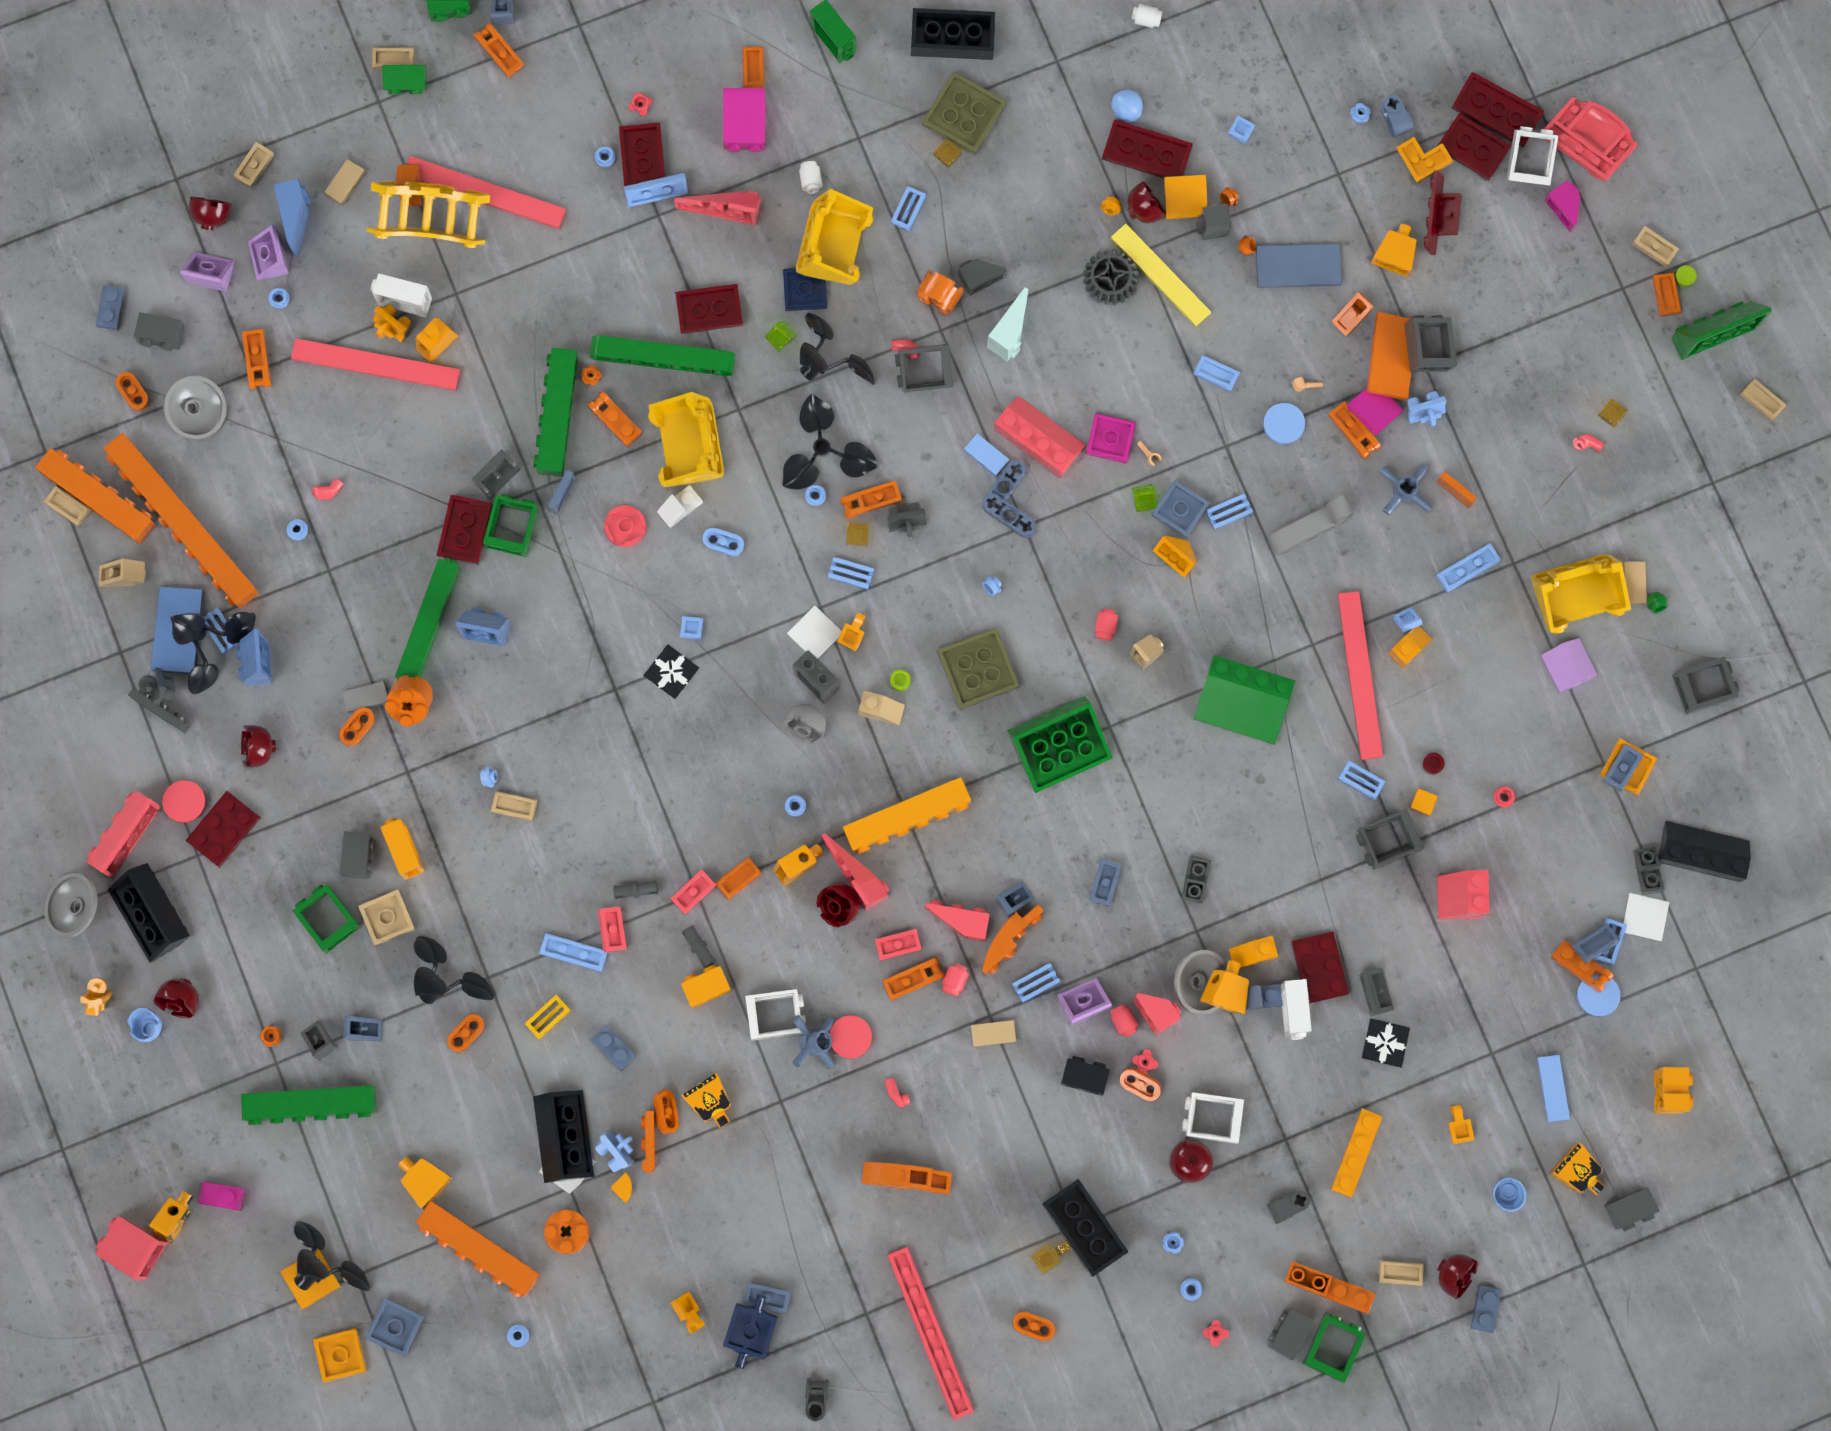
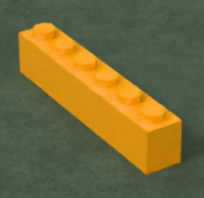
M960 777L843 826V831L852 853L858 852V854L870 850L869 846L877 843L880 846L889 842V838L892 836L902 837L910 833L909 829L917 826V829L928 826V821L935 818L937 821L947 818L949 816L948 813L954 810L958 813L968 809V805L971 804V798Z

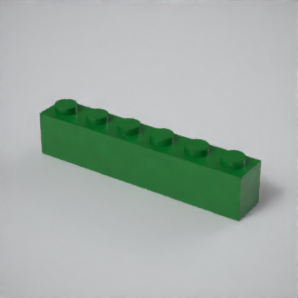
M552 348L551 354H547L546 366H549V372L544 376V386L547 388L546 394H542L541 407H544L543 415H539L538 423L539 427H541V435H537L536 447H539L538 455H534L533 467L536 468L539 475L563 477L578 363L577 350Z
M369 1085L241 1094L242 1121L248 1122V1125H261L264 1120H270V1124L284 1123L283 1119H292V1122H305V1118L314 1117V1121L327 1120V1116H336V1119H349V1115L358 1114V1118L371 1117V1113H377L376 1087Z

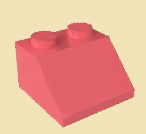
M1138 993L1132 999L1155 1036L1181 1019L1179 1007L1175 1002L1171 1003L1168 999Z

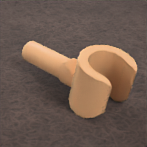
M1303 377L1296 378L1292 382L1297 392H1301L1306 388L1323 387V382L1305 383Z
M1141 441L1137 443L1148 457L1147 463L1150 466H1155L1151 461L1152 456L1156 457L1159 462L1161 461V456L1158 453H1152Z

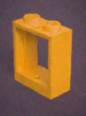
M396 818L385 821V825L380 828L399 874L407 880L425 872L406 824L401 819L397 820Z

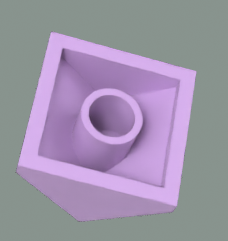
M271 225L248 241L257 280L261 281L289 274L280 234L275 225Z
M193 252L181 269V275L186 283L227 292L234 260Z
M1580 638L1564 642L1541 655L1559 694L1598 676Z
M1097 978L1057 995L1070 1026L1112 1007Z

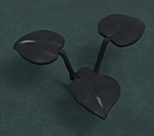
M808 312L805 315L806 323L815 334L821 337V340L816 348L807 342L801 345L800 365H803L800 368L801 374L811 381L819 373L824 374L836 366L848 363L849 368L855 374L874 385V376L869 365L857 355L851 354L849 358H844L829 366L827 365L826 360L818 352L826 338L829 340L833 339V331L824 319Z
M810 394L802 405L799 419L802 428L806 432L812 433L817 430L818 439L813 444L815 453L810 461L803 454L790 456L784 464L782 485L789 489H803L811 486L819 475L817 467L812 465L817 456L825 457L829 453L843 457L840 467L844 474L849 477H861L876 469L878 466L876 458L864 444L858 442L848 443L844 448L843 454L832 449L830 443L822 438L821 429H828L832 425L834 412L828 403L814 394Z
M238 612L230 616L224 626L225 632L207 626L205 619L199 614L186 613L171 616L174 641L180 645L193 642L203 660V665L198 664L194 666L188 676V688L193 695L210 688L216 682L219 674L215 664H208L197 641L204 639L206 630L223 637L227 636V641L230 644L240 643V640L254 628L256 620L254 612Z
M422 936L416 938L413 945L416 955L427 963H433L432 970L428 967H419L414 975L415 995H419L423 1002L433 1004L438 996H443L447 991L459 984H462V990L473 998L481 1000L494 999L490 985L477 973L466 972L462 977L463 979H459L446 987L445 982L439 978V975L435 974L438 963H445L447 960L446 951L438 942L431 938Z
M295 1222L294 1233L296 1238L304 1246L312 1249V1251L301 1249L297 1256L298 1275L294 1278V1282L300 1289L306 1291L315 1281L319 1283L322 1279L340 1272L341 1278L349 1285L364 1291L370 1290L365 1273L353 1262L343 1261L341 1267L328 1271L326 1266L315 1255L317 1249L323 1250L325 1248V1240L322 1234L308 1223Z

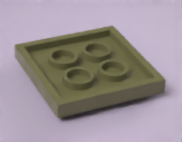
M953 71L922 121V125L976 155L1006 106L1007 101Z
M997 628L937 650L960 710L1020 687Z

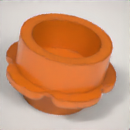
M1226 187L1220 193V200L1223 204H1227L1228 207L1236 206L1238 193L1236 190Z
M1246 235L1243 236L1238 243L1239 251L1246 256L1255 253L1256 242L1254 238Z
M589 365L581 371V380L588 385H596L602 376L601 371L594 365Z
M269 1025L261 1032L260 1038L264 1041V1045L272 1047L281 1042L282 1032L278 1027Z

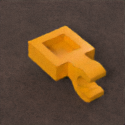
M858 612L852 625L845 623L837 640L838 644L855 652L857 651L865 634L864 631L860 630L866 619L865 615Z
M1461 1105L1450 1106L1454 1122H1448L1452 1144L1473 1141L1474 1135L1471 1120L1463 1118Z
M689 1291L670 1303L681 1322L686 1319V1327L690 1334L705 1326L703 1320L697 1314L700 1308Z

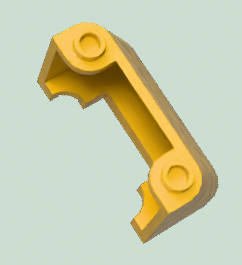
M829 189L816 198L809 211L796 264V272L804 276L846 285L856 283L859 280L860 271L854 262L860 236L866 227L871 226L874 208L833 189Z
M689 392L648 405L649 421L660 428L666 466L661 467L658 473L661 486H679L715 480L724 476L714 408L708 397Z
M1598 555L1531 576L1532 585L1547 630L1550 633H1562L1568 627V622L1607 612L1612 614V616H1621L1625 614V611L1631 610L1622 562L1612 555Z

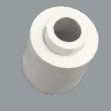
M1139 4L1138 7H1134L1131 19H1134V24L1150 28H1154V26L1159 27L1163 11L1158 10L1157 7Z
M815 161L802 163L799 170L802 190L808 194L819 192V189L823 187L819 166H817Z

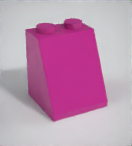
M723 88L724 150L729 152H739L740 150L760 152L765 150V88Z

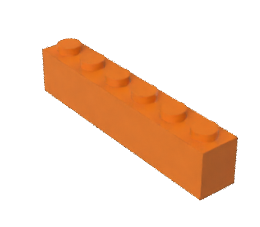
M50 448L35 467L39 473L140 545L155 526L151 520L153 516L143 509L141 511L135 509L136 504L127 497L124 500L117 496L119 492L110 485L107 488L101 484L102 480L92 473L89 476L84 472L85 467L77 461L71 463L67 460L69 456L60 449L56 452Z
M433 1201L428 1203L416 1221V1224L420 1226L418 1228L419 1231L428 1237L430 1234L436 1236L438 1244L446 1249L448 1246L455 1249L454 1254L464 1261L468 1258L474 1262L472 1267L481 1273L486 1270L492 1274L491 1280L500 1286L502 1283H505L510 1287L508 1291L518 1298L521 1295L526 1297L541 1276L534 1269Z

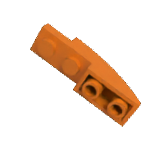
M1039 905L1034 907L1023 918L1016 912L999 930L984 960L981 972L984 976L987 973L992 975L1000 968L998 964L1003 959L1008 961L1016 954L1017 944L1013 939L1015 938L1018 941L1027 933L1025 928L1030 924L1034 927L1043 919L1041 914H1043L1044 910Z
M864 1162L861 1184L949 1195L952 1172L913 1165Z
M1293 1261L1284 1281L1302 1290L1368 1315L1376 1295L1374 1292Z

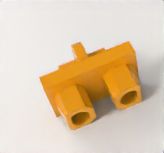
M390 304L383 308L377 306L374 309L375 315L372 320L375 322L374 327L378 329L376 336L380 339L385 335L389 339L394 337L402 343L406 339V333L411 327V320L406 316H402L397 321L394 318L396 310Z
M97 977L89 981L87 985L88 991L80 999V1003H86L85 1014L99 1015L100 1011L105 1010L106 1001L112 997V991H106V982L102 978Z

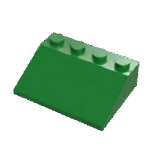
M1741 301L1734 304L1732 309L1728 311L1722 309L1715 312L1711 318L1706 319V317H1702L1696 320L1692 326L1687 327V325L1678 327L1675 329L1676 332L1671 339L1681 360L1756 330L1772 312V309L1753 301L1745 304Z
M1214 655L1193 719L1275 745L1295 680Z
M1085 696L1007 730L1035 793L1113 759L1092 704Z

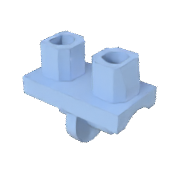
M1434 391L1426 395L1427 402L1420 403L1417 397L1408 399V420L1410 424L1417 421L1421 423L1428 421L1430 427L1435 426V419L1441 418V414L1446 413L1445 397H1440Z
M609 1131L600 1137L601 1141L596 1145L595 1149L601 1156H604L609 1151L614 1156L608 1162V1166L613 1172L624 1169L635 1162L630 1155L633 1151L629 1145L633 1140L631 1136L624 1139L621 1133L615 1136L612 1131Z

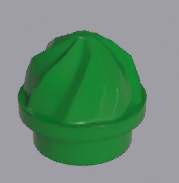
M1652 592L1647 597V608L1654 614L1662 612L1668 607V599L1660 592Z

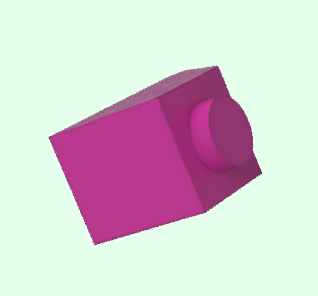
M1566 180L1548 193L1544 201L1566 229L1571 232L1577 224L1580 195L1578 188Z
M202 1182L198 1204L242 1211L246 1189Z

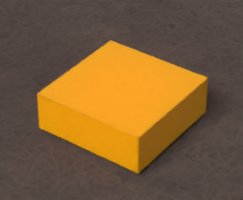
M1418 788L1410 809L1430 817L1438 796Z

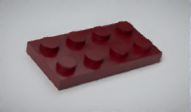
M1471 72L1452 106L1453 110L1510 141H1513L1514 130H1520V126L1530 127L1534 130L1544 113V110L1474 72ZM1520 136L1519 145L1524 148L1530 137Z
M1114 119L1102 160L1163 179L1164 177L1183 176L1193 143Z

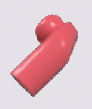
M909 339L891 340L892 351L919 347ZM908 354L910 359H917L920 354Z
M1590 434L1578 436L1573 441V446L1577 450L1592 447L1598 452L1601 451L1605 444Z
M335 478L330 486H314L312 488V495L319 500H330L334 498L344 484Z
M894 1078L884 1081L889 1097L898 1107L904 1108L905 1105L910 1104L908 1094L905 1093L900 1096Z

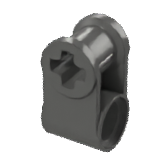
M1297 1191L1267 1204L1275 1224L1281 1223L1308 1208L1310 1197L1304 1191ZM1296 1195H1298L1300 1198H1305V1201L1303 1202V1207H1301L1299 1204H1294V1201L1297 1200Z
M807 1378L805 1411L808 1419L811 1421H820L825 1416L826 1400L828 1399V1379H825V1381H811L810 1378ZM812 1388H822V1390H813ZM813 1405H818L822 1409V1414L817 1418L809 1414V1409Z

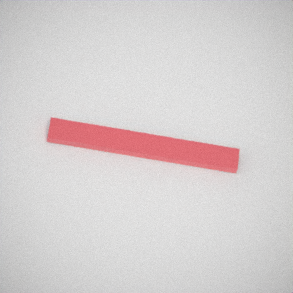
M412 156L409 157L407 164H419L420 183L455 187L454 190L466 192V189L486 193L490 195V203H485V205L558 230L560 229L566 213L565 208Z
M295 338L291 359L294 361L453 391L457 389L460 369L297 338Z
M1359 591L1338 593L1337 597L1360 759L1382 758L1383 754Z
M908 1247L888 1254V1259L953 1420L974 1412Z

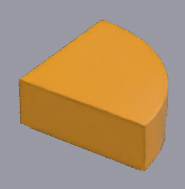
M626 1172L610 1187L625 1203L628 1202L632 1193V1182Z

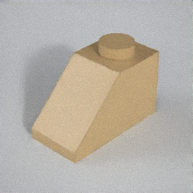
M120 559L99 566L100 587H125L145 583V562Z
M1150 634L1132 646L1130 655L1144 670L1163 655L1164 645L1158 637L1154 638Z
M863 691L858 715L900 726L905 705L886 696Z

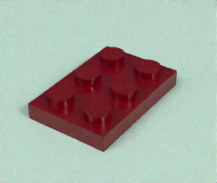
M1460 113L1438 144L1443 143L1452 159L1487 181L1490 180L1512 146Z
M660 123L619 126L624 186L664 178L665 168Z
M737 284L675 292L681 334L743 326Z
M451 494L436 554L437 557L479 565L493 504Z
M226 790L185 841L220 868L261 817Z
M1334 931L1291 941L1300 980L1306 979L1309 1004L1349 995Z

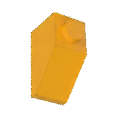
M1420 626L1415 627L1390 650L1388 655L1403 669L1433 639Z
M1273 936L1250 941L1228 949L1231 960L1241 963L1240 969L1274 960L1278 957Z

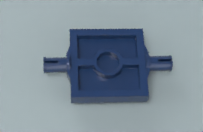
M757 1294L754 1307L736 1303L723 1343V1347L733 1349L739 1354L735 1366L739 1367L740 1365L741 1369H744L747 1357H757L765 1360L778 1316L769 1314L762 1309L766 1297L762 1296L761 1298L759 1294Z

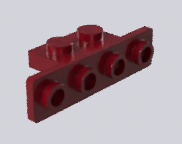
M1434 170V175L1430 180L1432 193L1428 199L1430 211L1429 216L1426 218L1427 236L1424 237V247L1431 255H1436L1438 236L1458 235L1462 201L1460 193L1443 194L1444 176L1439 170Z

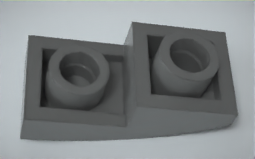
M1655 846L1634 850L1635 865L1642 895L1663 892L1665 888L1659 870L1660 862Z
M1194 856L1189 857L1181 899L1203 904L1211 860Z

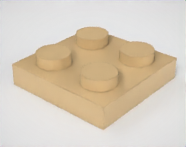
M399 889L358 906L374 946L415 930Z

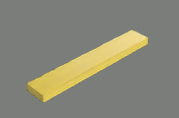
M1127 224L1111 236L1110 239L1127 257L1132 258L1131 261L1136 263V266L1195 327L1211 314V311Z

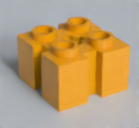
M1662 1067L1653 1070L1655 1088L1654 1114H1683L1684 1112H1690V1108L1693 1107V1095L1689 1094L1688 1086L1693 1084V1075L1689 1073V1067Z

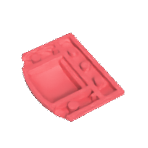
M1572 97L1544 129L1553 130V135H1558L1556 150H1560L1589 171V175L1606 182L1638 144L1636 141H1633L1630 134L1631 130L1612 111L1589 100L1587 103L1576 102L1577 98Z

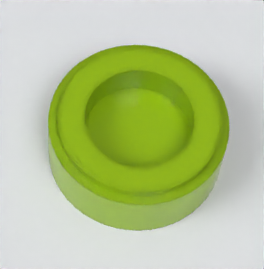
M1682 266L1675 273L1676 283L1684 288L1692 286L1697 278L1696 271L1691 266Z
M898 669L890 675V686L894 690L901 692L910 686L911 677L907 671Z

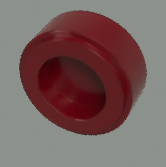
M1429 753L1422 761L1424 771L1431 775L1440 773L1445 765L1443 757L1438 753Z

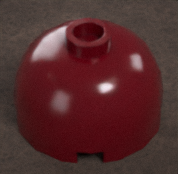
M1144 181L1130 191L1128 195L1130 208L1127 211L1133 220L1137 218L1142 223L1148 224L1160 220L1166 213L1157 197L1155 198L1151 193L1153 191Z
M190 197L189 213L194 222L201 224V229L213 231L214 227L222 226L227 222L232 204L214 199Z
M244 725L243 727L246 731H242L241 755H246V760L242 761L243 766L260 767L266 764L271 758V753L276 751V741L271 740V735L267 729L256 725Z
M843 883L831 884L821 890L817 896V908L820 907L822 912L820 916L827 924L833 927L849 924L859 913V896L849 885Z
M185 978L172 979L160 986L153 1001L161 1010L165 1011L167 1008L173 1011L171 1015L189 1019L194 1016L197 1010L199 994L195 987L192 986L191 981Z
M1188 1139L1178 1143L1173 1148L1169 1156V1166L1172 1173L1179 1180L1185 1183H1196L1209 1175L1213 1167V1157L1209 1148L1204 1143Z
M1463 1254L1452 1255L1447 1261L1443 1259L1437 1268V1271L1440 1272L1438 1279L1442 1290L1455 1299L1457 1297L1460 1298L1472 1282L1470 1280L1472 1273L1476 1274L1478 1261Z

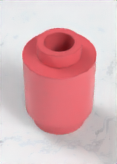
M1102 609V612L1097 613L1094 631L1096 633L1095 638L1112 641L1113 636L1116 634L1118 615L1115 614L1114 610Z
M957 963L954 966L949 965L942 982V991L958 997L959 993H962L969 973L966 972L967 968Z
M1125 1004L1110 1011L1112 1015L1110 1018L1119 1036L1124 1034L1126 1038L1137 1032L1135 1028L1138 1027V1024L1130 1008H1127Z

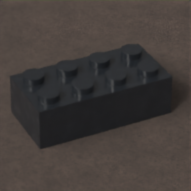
M913 8L911 56L993 60L995 12Z
M1079 1179L1041 1204L1090 1277H1094L1128 1253V1250Z

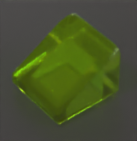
M784 321L775 324L765 338L780 352L797 335Z
M1152 484L1132 488L1136 512L1151 510L1157 507L1155 489Z

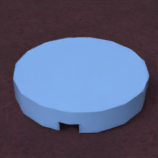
M1290 403L1273 405L1263 419L1264 432L1271 441L1277 444L1294 443L1301 437L1305 429L1303 413L1298 407Z
M1593 974L1592 978L1596 980L1600 977L1597 974ZM1613 979L1604 984L1605 988L1601 993L1595 991L1583 981L1580 982L1576 998L1580 1008L1585 1013L1595 1017H1603L1611 1014L1617 1008L1620 1002V990Z

